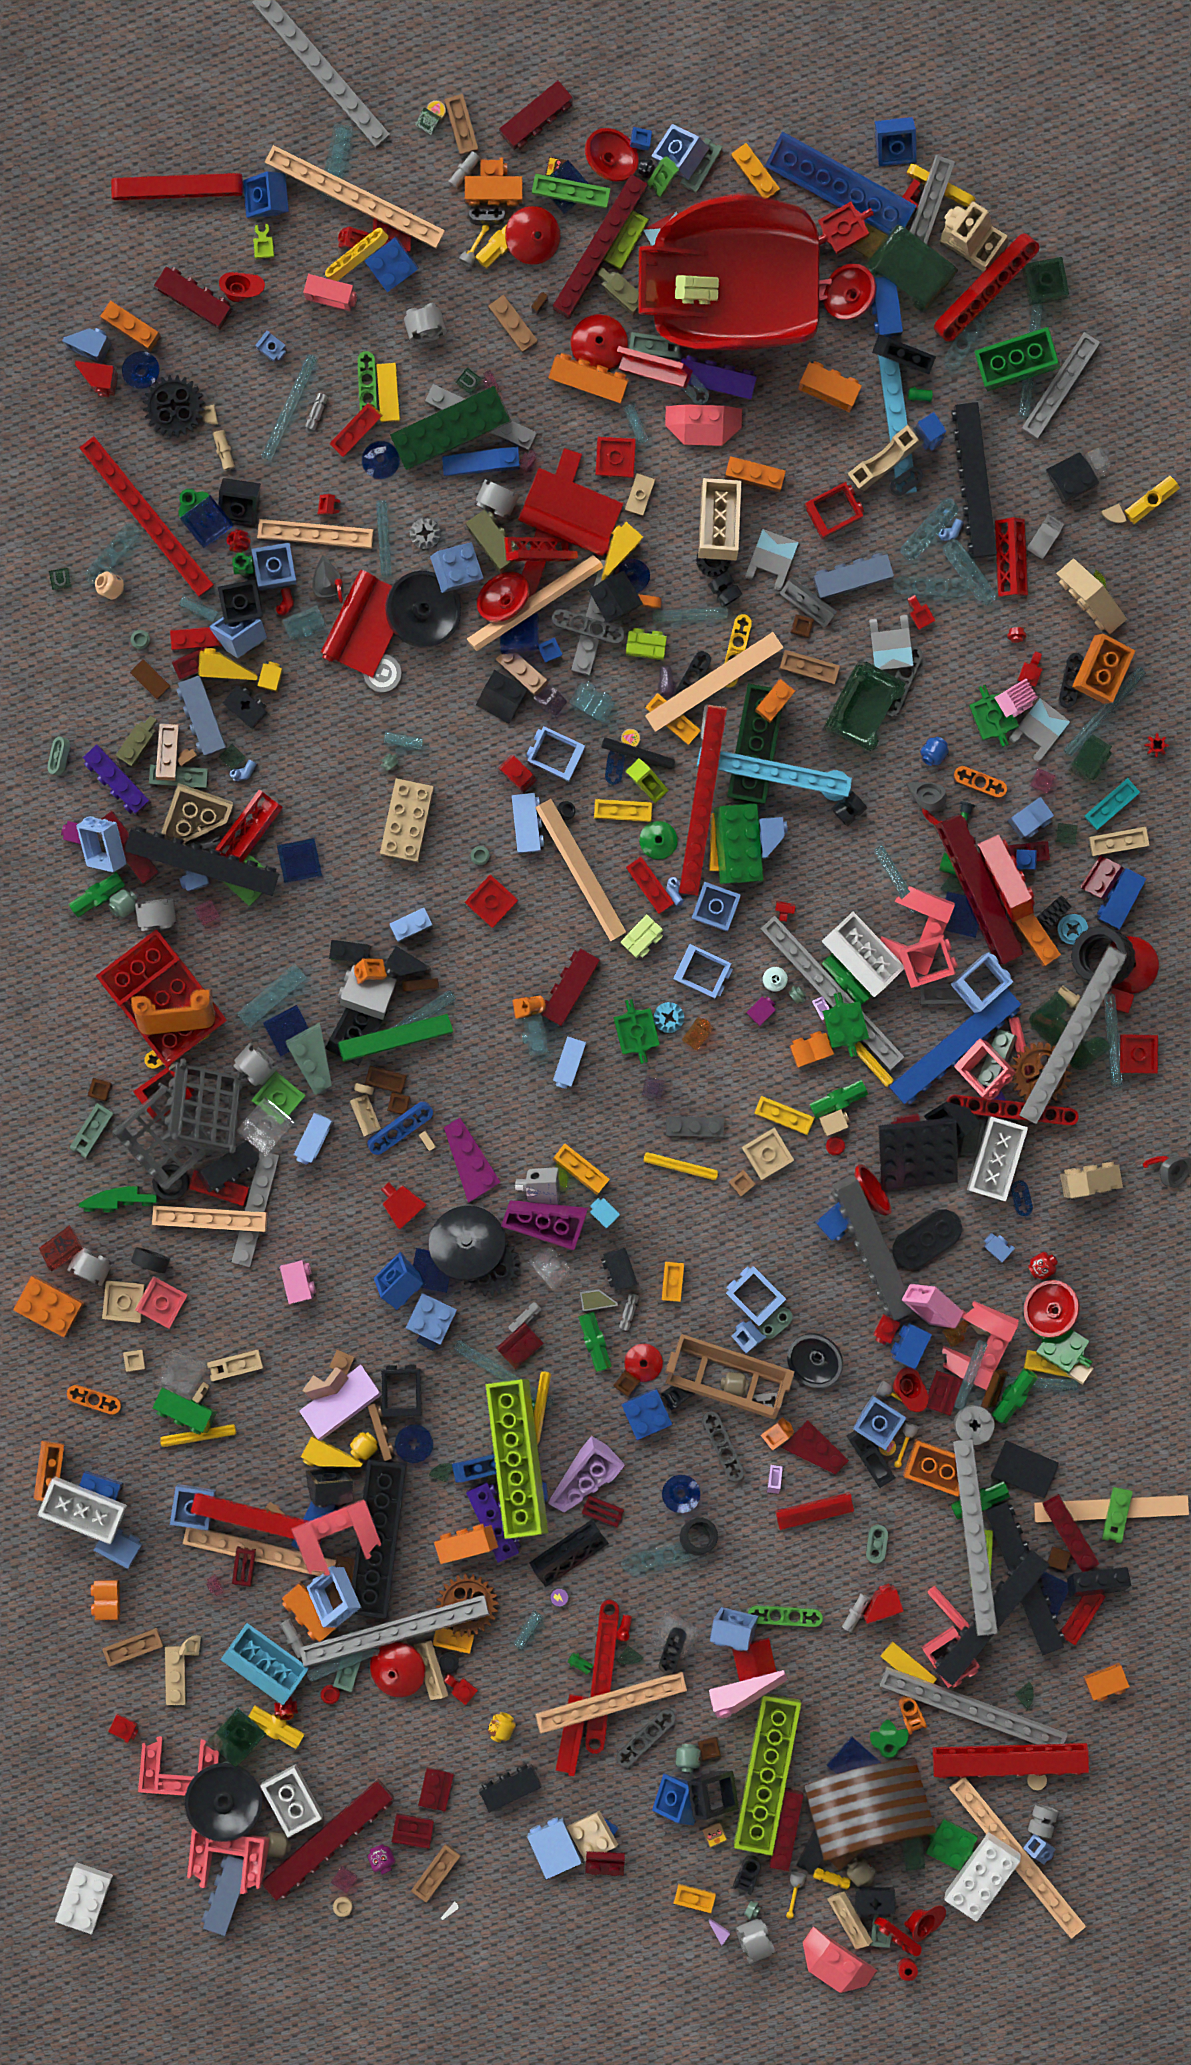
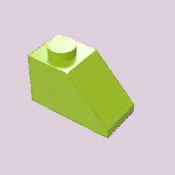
M638 759L625 771L654 803L669 791L651 768L641 759Z

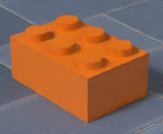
M814 361L813 363H808L798 390L850 413L862 385L859 384L858 380L852 377L848 379L842 377V373L834 369L829 371L824 368L823 364Z
M1105 634L1094 635L1072 688L1103 704L1113 703L1136 650Z
M33 1275L30 1277L13 1310L54 1333L66 1337L85 1302Z
M915 1439L903 1476L959 1497L960 1491L955 1453Z

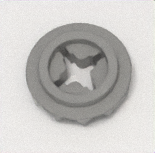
M422 518L415 521L410 528V539L418 548L429 549L438 543L440 529L433 520ZM423 526H425L427 531L432 532L427 535V541H425L422 535H417L422 532Z

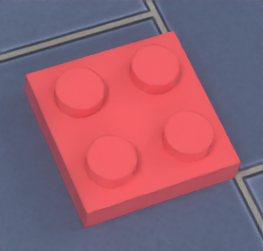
M153 1276L135 1311L170 1329L187 1294Z

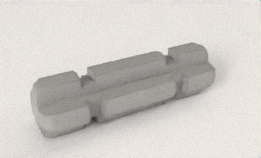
M318 393L317 402L314 403L309 415L310 419L306 423V428L310 430H315L317 427V421H319L324 409L323 405L326 404L328 399L325 394Z
M630 1293L628 1296V1303H626L622 1316L623 1320L619 1325V1328L628 1331L630 1328V1321H632L636 1309L635 1304L639 1299V1296Z
M533 1302L528 1310L526 1309L515 1319V1323L512 1322L509 1325V1330L513 1333L524 1322L527 1325L534 1318L533 1315H537L541 1311L540 1306Z

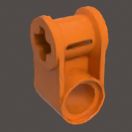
M542 996L512 1000L515 1019L529 1017L533 1014L542 1013L545 1010V1001Z
M908 1696L901 1697L899 1708L904 1717L903 1720L909 1735L918 1729H926V1722L915 1699ZM906 1702H912L913 1707L906 1710L903 1708Z

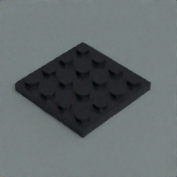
M956 1118L878 1125L882 1190L958 1183Z

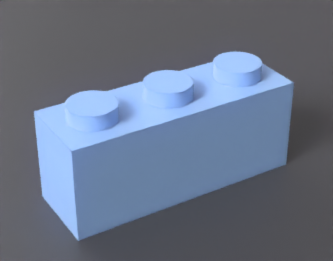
M535 793L512 795L518 854L541 851L540 847H544L543 835H539L538 828H542L541 817L537 816L535 808L540 805L539 797H535Z

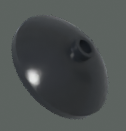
M815 1333L801 1335L792 1342L788 1349L787 1362L789 1369L794 1371L796 1379L807 1386L814 1388L827 1387L833 1384L842 1373V1354L837 1345L823 1335Z

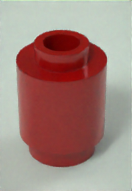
M903 1958L899 1961L897 1970L900 1977L905 1981L914 1980L918 1974L916 1963L910 1958ZM907 1968L911 1969L910 1972H905Z

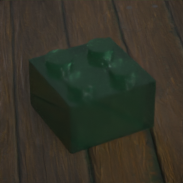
M1062 257L1027 263L1022 269L1029 306L1068 298L1069 289Z
M1092 734L1083 744L1068 771L1086 782L1096 779L1102 770L1100 765L1107 762L1112 754L1110 752L1112 746Z
M237 1708L207 1742L234 1767H237L266 1733L243 1711Z

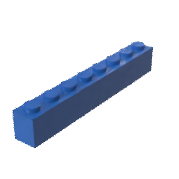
M1006 988L983 1010L969 1017L888 1087L902 1104L906 1102L911 1104L918 1098L916 1094L919 1091L925 1092L932 1086L931 1081L937 1078L939 1080L947 1073L945 1069L950 1065L954 1067L960 1060V1057L967 1053L979 1039L985 1041L991 1036L989 1032L993 1028L998 1030L1005 1024L1004 1019L1010 1016L1012 1018L1020 1011L1018 1007L1021 1003Z

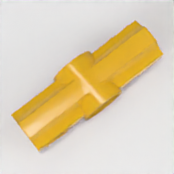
M506 226L502 230H498L489 239V243L475 256L478 262L486 269L500 255L503 256L508 251L505 241Z
M1168 476L1124 511L1127 518L1133 524H1136L1178 491L1180 487L1174 478ZM1148 496H1154L1157 500L1156 504H1150L1147 500Z
M254 1705L246 1719L261 1728L269 1737L276 1740L279 1739L295 1749L304 1736V1733L287 1724L286 1720H281L279 1716L271 1715Z

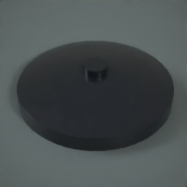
M414 571L404 575L393 584L386 598L385 612L387 621L397 637L409 645L428 648L443 643L455 632L461 618V603L456 590L441 592L436 573Z
M460 1206L447 1211L436 1221L430 1232L429 1251L431 1258L444 1275L454 1280L475 1281L488 1276L499 1266L505 1254L506 1238L499 1220L489 1211L477 1206Z
M217 1763L202 1769L191 1780L185 1794V1811L190 1824L200 1835L217 1842L233 1841L246 1835L257 1823L262 1810V1794L256 1779L246 1769L231 1763Z

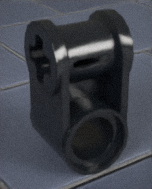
M691 1377L685 1378L695 1382V1379ZM671 1386L663 1391L661 1396L666 1398L670 1404V1409L673 1410L695 1393Z
M749 1855L744 1858L734 1880L733 1889L739 1888L746 1891L749 1895L752 1894L760 1872V1861L756 1856ZM749 1862H754L757 1866L755 1869L750 1870L746 1865Z

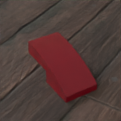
M1048 841L1008 845V852L1015 859L1018 849L1037 850V862L1050 860Z

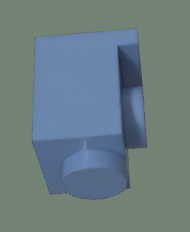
M266 331L255 345L261 353L274 363L277 359L280 361L286 354V345L269 331ZM270 344H275L273 350L268 348Z
M186 871V875L179 878L182 888H186L188 892L210 885L207 876L191 871Z
M990 1233L984 1240L986 1244L983 1247L1000 1262H1003L1015 1249L1012 1245L1007 1247L1008 1242L1001 1235L996 1237L993 1233Z
M751 1320L747 1323L742 1321L735 1327L737 1331L732 1335L733 1339L745 1353L751 1351L766 1338V1335H762Z
M1036 1834L1023 1847L1027 1853L1042 1864L1051 1860L1056 1850L1051 1844ZM1039 1842L1041 1845L1036 1851H1033V1847Z

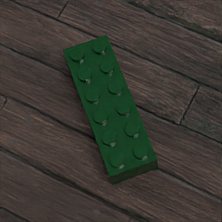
M492 386L390 434L405 469L410 470L512 421L496 386Z
M747 684L735 754L773 761L782 709L770 723L755 711L772 690L771 687ZM731 773L727 799L765 805L769 781Z

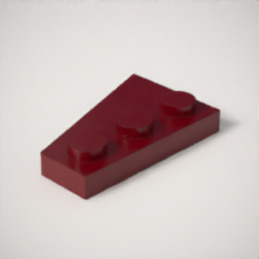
M808 1420L781 1446V1448L834 1474H837L849 1461Z

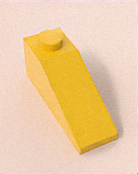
M627 522L622 527L618 525L612 532L614 536L610 541V548L601 581L607 579L643 539V536Z
M205 648L204 651H200L199 676L257 680L256 673L220 652H216V649Z
M313 1435L301 1455V1458L304 1459L303 1462L311 1467L314 1464L316 1466L361 1467L363 1461L357 1460L355 1457L323 1440L319 1441Z

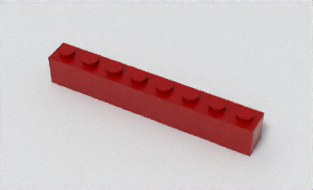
M1087 1743L932 1747L934 1777L942 1779L954 1776L966 1778L968 1776L986 1777L991 1775L1004 1777L1006 1775L1025 1776L1035 1774L1043 1776L1045 1774L1063 1775L1065 1773H1073L1075 1775L1089 1773Z

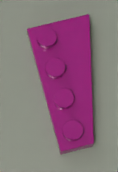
M458 1118L445 1126L444 1130L469 1203L501 1181L462 1119Z

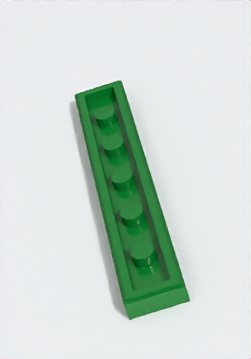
M448 1014L344 1040L338 1042L343 1062L448 1035L453 1033Z

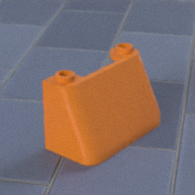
M212 989L195 991L190 999L191 1007L156 1010L155 1005H152L151 1001L145 996L131 998L139 1031L143 1034L204 1029L211 1027L215 1021Z

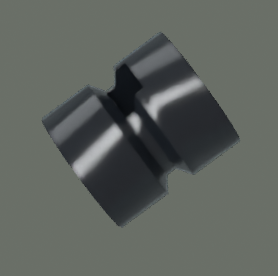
M729 572L720 575L708 584L712 593L718 595L717 600L722 608L743 595L739 587L733 585L734 579ZM726 585L728 588L722 591L721 588Z
M852 790L849 792L848 797H843V802L839 801L831 808L847 827L856 820V815L860 816L868 809Z

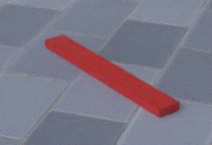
M564 448L555 475L573 482L582 454ZM537 529L534 537L554 538L555 536ZM544 542L540 546L542 550L549 549ZM526 561L522 576L529 583V597L537 591L546 562Z

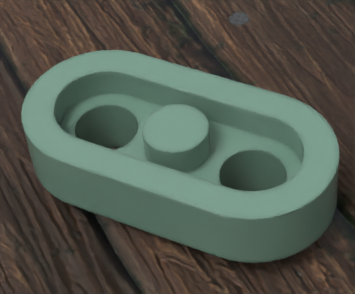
M59 736L53 741L48 761V771L51 774L61 775L66 769L67 757L70 751V742L67 738Z
M785 1307L777 1308L759 1326V1332L762 1335H766L765 1339L774 1338L791 1323V1311ZM782 1313L786 1314V1319L783 1321L779 1319V1315ZM770 1326L772 1331L766 1333L765 1327Z
M880 1524L873 1525L868 1532L866 1557L872 1563L882 1562L886 1554L888 1532ZM881 1531L882 1534L880 1537H875L874 1533ZM878 1550V1556H872V1551Z

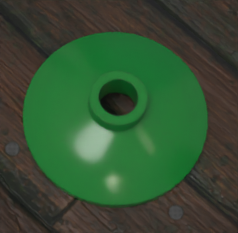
M655 821L644 827L640 834L639 842L642 851L648 857L664 859L675 851L678 838L676 831L671 825L666 822ZM657 836L662 838L661 843L655 842Z

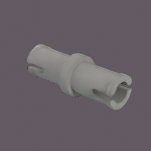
M471 151L466 160L457 166V171L448 182L458 189L465 176L471 175V170L481 158Z
M860 1593L853 1608H850V1613L842 1628L851 1633L853 1632L859 1619L863 1618V1612L871 1598Z
M287 1619L279 1625L287 1637V1643L291 1645L298 1659L301 1657L300 1648L304 1647L300 1639L301 1635L297 1633L291 1619Z

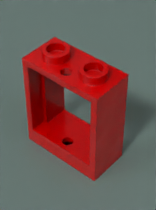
M846 482L804 504L821 539L849 526L864 516L863 512L865 511L862 504L856 502L854 495H856L855 491ZM843 491L855 516L827 529L815 505Z
M171 1065L133 1091L142 1104L149 1099L144 1092L145 1089L169 1072L175 1077V1072L169 1071ZM186 1087L185 1100H190L194 1097L192 1093L195 1091L194 1088ZM151 1107L146 1109L152 1119L157 1116ZM171 1109L164 1114V1117L171 1113Z

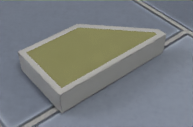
M599 1289L580 1292L583 1311L618 1306L615 1300Z

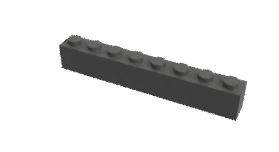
M850 1175L832 1184L834 1190L832 1196L836 1203H840V1214L843 1219L848 1221L846 1227L850 1235H854L856 1239L853 1243L857 1251H861L863 1255L861 1261L864 1267H868L870 1271L868 1277L871 1283L877 1287L875 1290L879 1300H883L884 1306L882 1308L887 1317L891 1316L895 1321L913 1312L902 1301L906 1293L905 1286L858 1180L853 1175Z

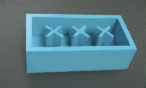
M246 1623L220 1659L282 1705L290 1697L309 1669V1667L305 1668L302 1662L248 1623Z

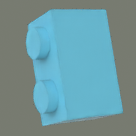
M604 1197L601 1200L597 1198L590 1205L592 1208L590 1213L606 1228L620 1215Z

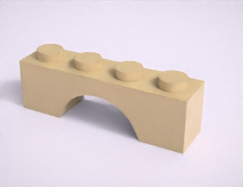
M907 425L892 437L891 442L881 452L861 462L848 475L859 489L865 491L924 442L916 431Z

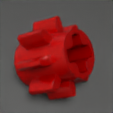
M235 529V532H230L227 537V544L230 545L229 550L235 553H242V551L248 550L251 543L250 538L247 537L248 532Z
M1158 733L1155 734L1154 739L1150 736L1147 737L1150 741L1144 745V747L1149 749L1147 754L1152 752L1155 758L1158 757L1159 752L1162 755L1166 754L1163 750L1169 746L1164 742L1166 737L1161 739ZM1159 742L1160 749H1154V743Z
M291 1697L283 1705L279 1702L274 1703L275 1716L279 1715L281 1720H291L294 1718V1714L298 1713L297 1701H293Z

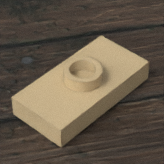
M640 474L636 475L625 511L640 516L644 515L655 479Z
M367 1094L350 1100L364 1136L381 1130Z

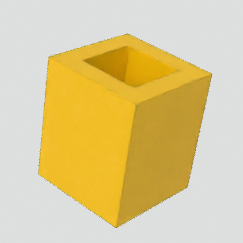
M270 661L268 664L263 663L257 685L259 688L278 692L283 669L279 668L280 664Z

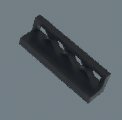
M590 1520L533 1559L529 1564L539 1580L547 1587L609 1543L595 1522ZM598 1538L602 1540L598 1544L592 1545ZM584 1550L582 1555L576 1556L579 1551ZM569 1561L566 1566L560 1567L563 1562ZM549 1572H553L550 1577L544 1579V1575H546Z

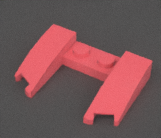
M911 886L908 887L910 892L903 899L899 896L896 898L895 902L929 916L919 942L943 935L955 903ZM881 936L880 940L885 943V946L902 963L899 950L907 947V945ZM939 943L909 952L917 973L922 975L928 974Z
M974 1301L972 1302L974 1308L968 1313L962 1310L964 1313L961 1318L991 1334L978 1360L943 1346L942 1353L947 1356V1363H943V1367L968 1382L987 1390L993 1372L996 1370L1008 1343L1011 1341L1018 1327L1019 1320Z
M364 1499L292 1528L309 1574H312V1571H324V1575H330L317 1540L350 1526L354 1527L366 1560L371 1557L369 1552L376 1544L381 1546Z
M163 1736L156 1737L157 1742L148 1746L145 1742L142 1743L138 1792L185 1796L194 1776L160 1774ZM204 1739L200 1740L198 1772L210 1765L219 1763V1748L216 1750L211 1749L205 1745L207 1741Z
M193 1828L187 1877L191 1878L195 1875L201 1880L199 1886L206 1888L213 1852L244 1856L240 1894L247 1893V1888L256 1885L257 1889L261 1888L268 1854L269 1838L244 1835L233 1841L217 1842L203 1837Z

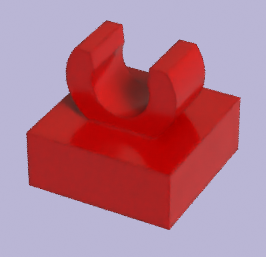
M332 494L320 495L318 514L331 515L339 513V510L334 509V503H340L341 501L335 499V495Z
M776 900L775 911H780L779 921L787 922L788 913L794 914L795 904Z

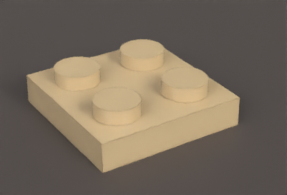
M775 1127L742 1146L743 1151L761 1180L794 1161Z
M106 1280L102 1319L141 1323L142 1314L135 1311L144 1294L145 1284Z
M600 1811L566 1827L585 1861L586 1851L607 1852L618 1845Z

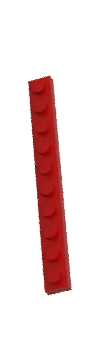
M95 436L80 446V450L195 593L201 597L211 589L214 584Z
M708 705L679 893L698 896L727 713V708Z

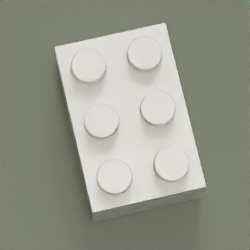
M296 1764L261 1783L260 1787L287 1837L322 1819L323 1814Z
M76 1863L55 1922L92 1934L113 1875Z

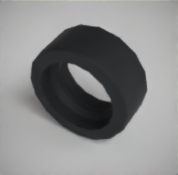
M170 1164L164 1165L161 1168L164 1172H176L180 1167ZM187 1172L181 1176L182 1186L180 1190L173 1194L164 1192L153 1178L152 1186L156 1195L168 1201L183 1197L188 1191L190 1184Z
M136 1247L131 1262L142 1268L164 1274L166 1273L170 1258L151 1250Z
M694 1518L681 1528L680 1543L689 1554L695 1556L704 1555L710 1552L717 1544L718 1531L715 1525L706 1518ZM700 1525L704 1527L709 1534V1542L702 1548L695 1547L689 1540V1530L694 1526Z

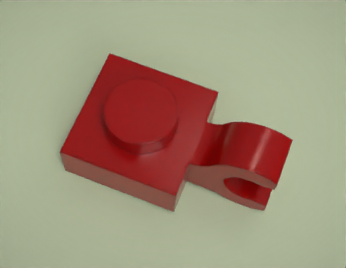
M915 595L907 599L914 610L909 615L918 630L936 621L927 604L921 606Z
M1035 651L1030 664L1024 662L1017 681L1021 682L1027 679L1030 686L1036 687L1042 671L1041 668L1037 667L1042 656L1041 653Z
M448 1673L444 1678V1681L453 1687L451 1694L464 1705L478 1691L464 1677L458 1681Z

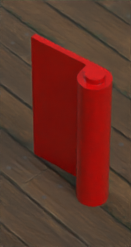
M538 468L518 521L603 556L604 553L608 554L610 548L609 538L624 503Z
M359 571L320 652L323 654V659L329 662L335 660L367 676L374 677L394 635L385 612L386 598L392 585L378 580L374 575L366 571Z

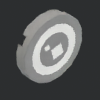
M384 654L374 677L363 675L365 682L372 690L385 693L398 686L401 681L402 671L395 658Z

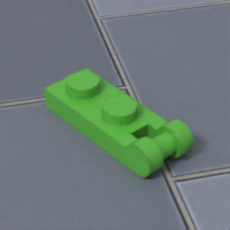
M665 156L656 167L647 184L650 188L653 187L657 191L656 194L659 197H662L668 191V187L680 169L672 160Z
M1113 1486L1102 1540L1108 1541L1110 1539L1115 1540V1543H1122L1132 1490ZM1111 1526L1118 1527L1117 1533L1110 1532Z

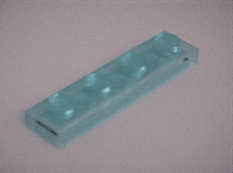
M334 123L324 171L343 180L353 126ZM320 191L319 199L338 203L339 200Z
M294 963L240 1010L237 1015L251 1028L305 981L307 977Z

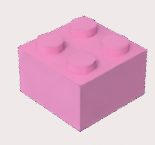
M305 1259L280 1266L289 1304L314 1297L316 1287L314 1281L310 1282L309 1275L312 1274L310 1264L306 1263Z

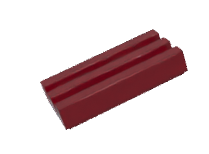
M589 1495L582 1514L618 1527L624 1509ZM590 1501H594L603 1506L616 1510L619 1512V1514L616 1515L612 1512L590 1504ZM590 1508L605 1515H608L610 1517H613L616 1519V1521L614 1522L612 1520L587 1511V1509Z
M237 1546L232 1584L251 1587L256 1549L252 1548V1550H249L247 1547L243 1549ZM240 1553L244 1555L241 1578L237 1580ZM248 1555H251L248 1581L246 1582L244 1580L247 1565V1557Z

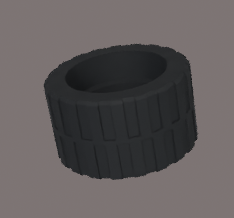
M1106 926L1088 928V930L1083 931L1076 938L1072 946L1071 959L1076 973L1084 980L1090 982L1095 974L1089 965L1090 950L1098 941L1110 939L1115 942L1118 951L1126 954L1110 986L1120 984L1129 976L1134 968L1135 950L1133 949V944L1128 940V937Z

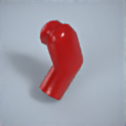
M290 588L281 589L283 601L276 607L278 615H287L294 606Z
M623 1614L621 1625L616 1633L619 1641H628L630 1637L629 1631L632 1616Z

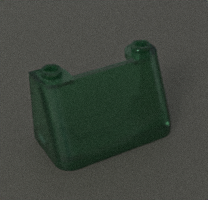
M896 225L890 229L865 264L873 276H885L913 298V306L919 311H927L958 272V269L952 263L901 225Z
M867 661L858 662L840 693L823 729L866 751L874 750L879 742L876 732L893 700L900 699L903 696L906 683Z
M1058 992L1051 993L1029 1017L1030 1025L1051 1046L1057 1045L1067 1026V1023L1060 1017L1066 1010L1067 1003ZM1094 1037L1090 1041L1082 1039L1069 1064L1076 1070H1083L1105 1054L1112 1046L1102 1037Z

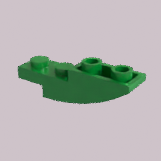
M139 1186L119 1187L105 1190L79 1203V1208H84L86 1212H95V1208H103V1212H114L115 1209H119L120 1201H122V1205H134V1202H142L141 1206H153V1202H158V1195L139 1194Z

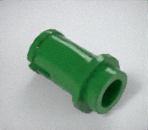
M915 386L909 388L908 399L912 402L914 400L932 401L933 390L916 389Z
M572 1653L567 1661L570 1667L574 1666L586 1675L590 1672L587 1668L592 1669L593 1664L581 1658L579 1653Z

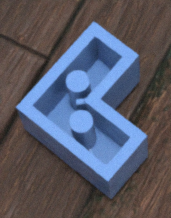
M1039 797L1011 817L1008 822L1020 839L1023 837L1028 839L1038 832L1037 827L1041 825L1044 828L1051 823L1050 818L1054 815L1043 799Z

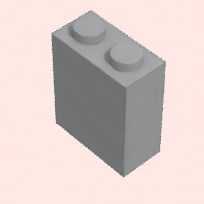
M353 965L351 971L347 970L344 978V981H346L345 988L341 987L338 994L340 1005L383 1020L397 979L387 976L383 980H366L362 984H358L354 974L355 965Z

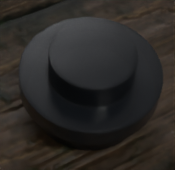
M643 159L641 161L638 172L642 177L647 178L653 174L655 168L651 159Z
M563 801L557 806V810L563 820H570L574 817L575 806L571 802Z
M453 1653L443 1654L439 1660L440 1668L445 1672L456 1670L458 1667L457 1656Z

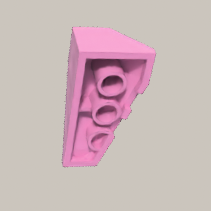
M784 1670L709 1690L716 1717H730L731 1714L740 1711L786 1682L787 1676Z

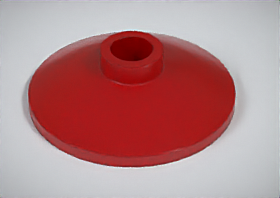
M638 1344L627 1352L624 1365L626 1371L639 1379L640 1382H648L659 1375L662 1370L663 1360L660 1352L654 1346ZM646 1360L647 1366L642 1367L640 1361Z

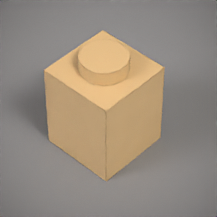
M841 1109L819 1118L826 1136L848 1128L847 1123L850 1122L847 1113H842Z

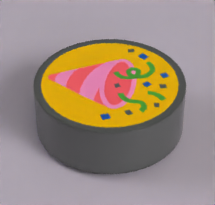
M892 1439L886 1450L878 1445L877 1448L880 1454L889 1457L896 1452L897 1444Z

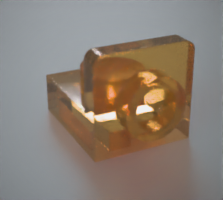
M697 1017L682 1038V1041L698 1050L712 1031L713 1026L706 1019Z
M963 1319L959 1321L956 1328L948 1327L942 1330L950 1347H954L965 1340L963 1333L967 1331L966 1327L972 1323Z

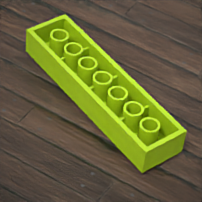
M529 1379L486 1384L504 1537L508 1539L548 1533Z
M768 1693L761 1697L734 1838V1848L767 1855L773 1854L801 1707L799 1699Z

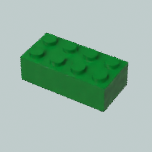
M1048 327L974 351L984 386L988 392L1061 368L1051 331Z
M757 804L715 807L714 819L720 884L763 881Z

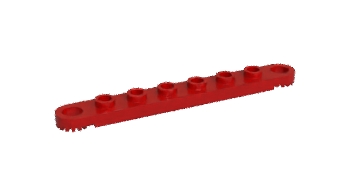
M611 1599L603 1601L600 1606L590 1698L608 1693L611 1690L619 1606L616 1601ZM607 1604H612L615 1607V1612L611 1615L604 1612V1607ZM608 1714L590 1719L587 1722L585 1746L590 1753L598 1754L604 1748ZM594 1738L598 1739L601 1743L597 1749H593L589 1745V1742Z

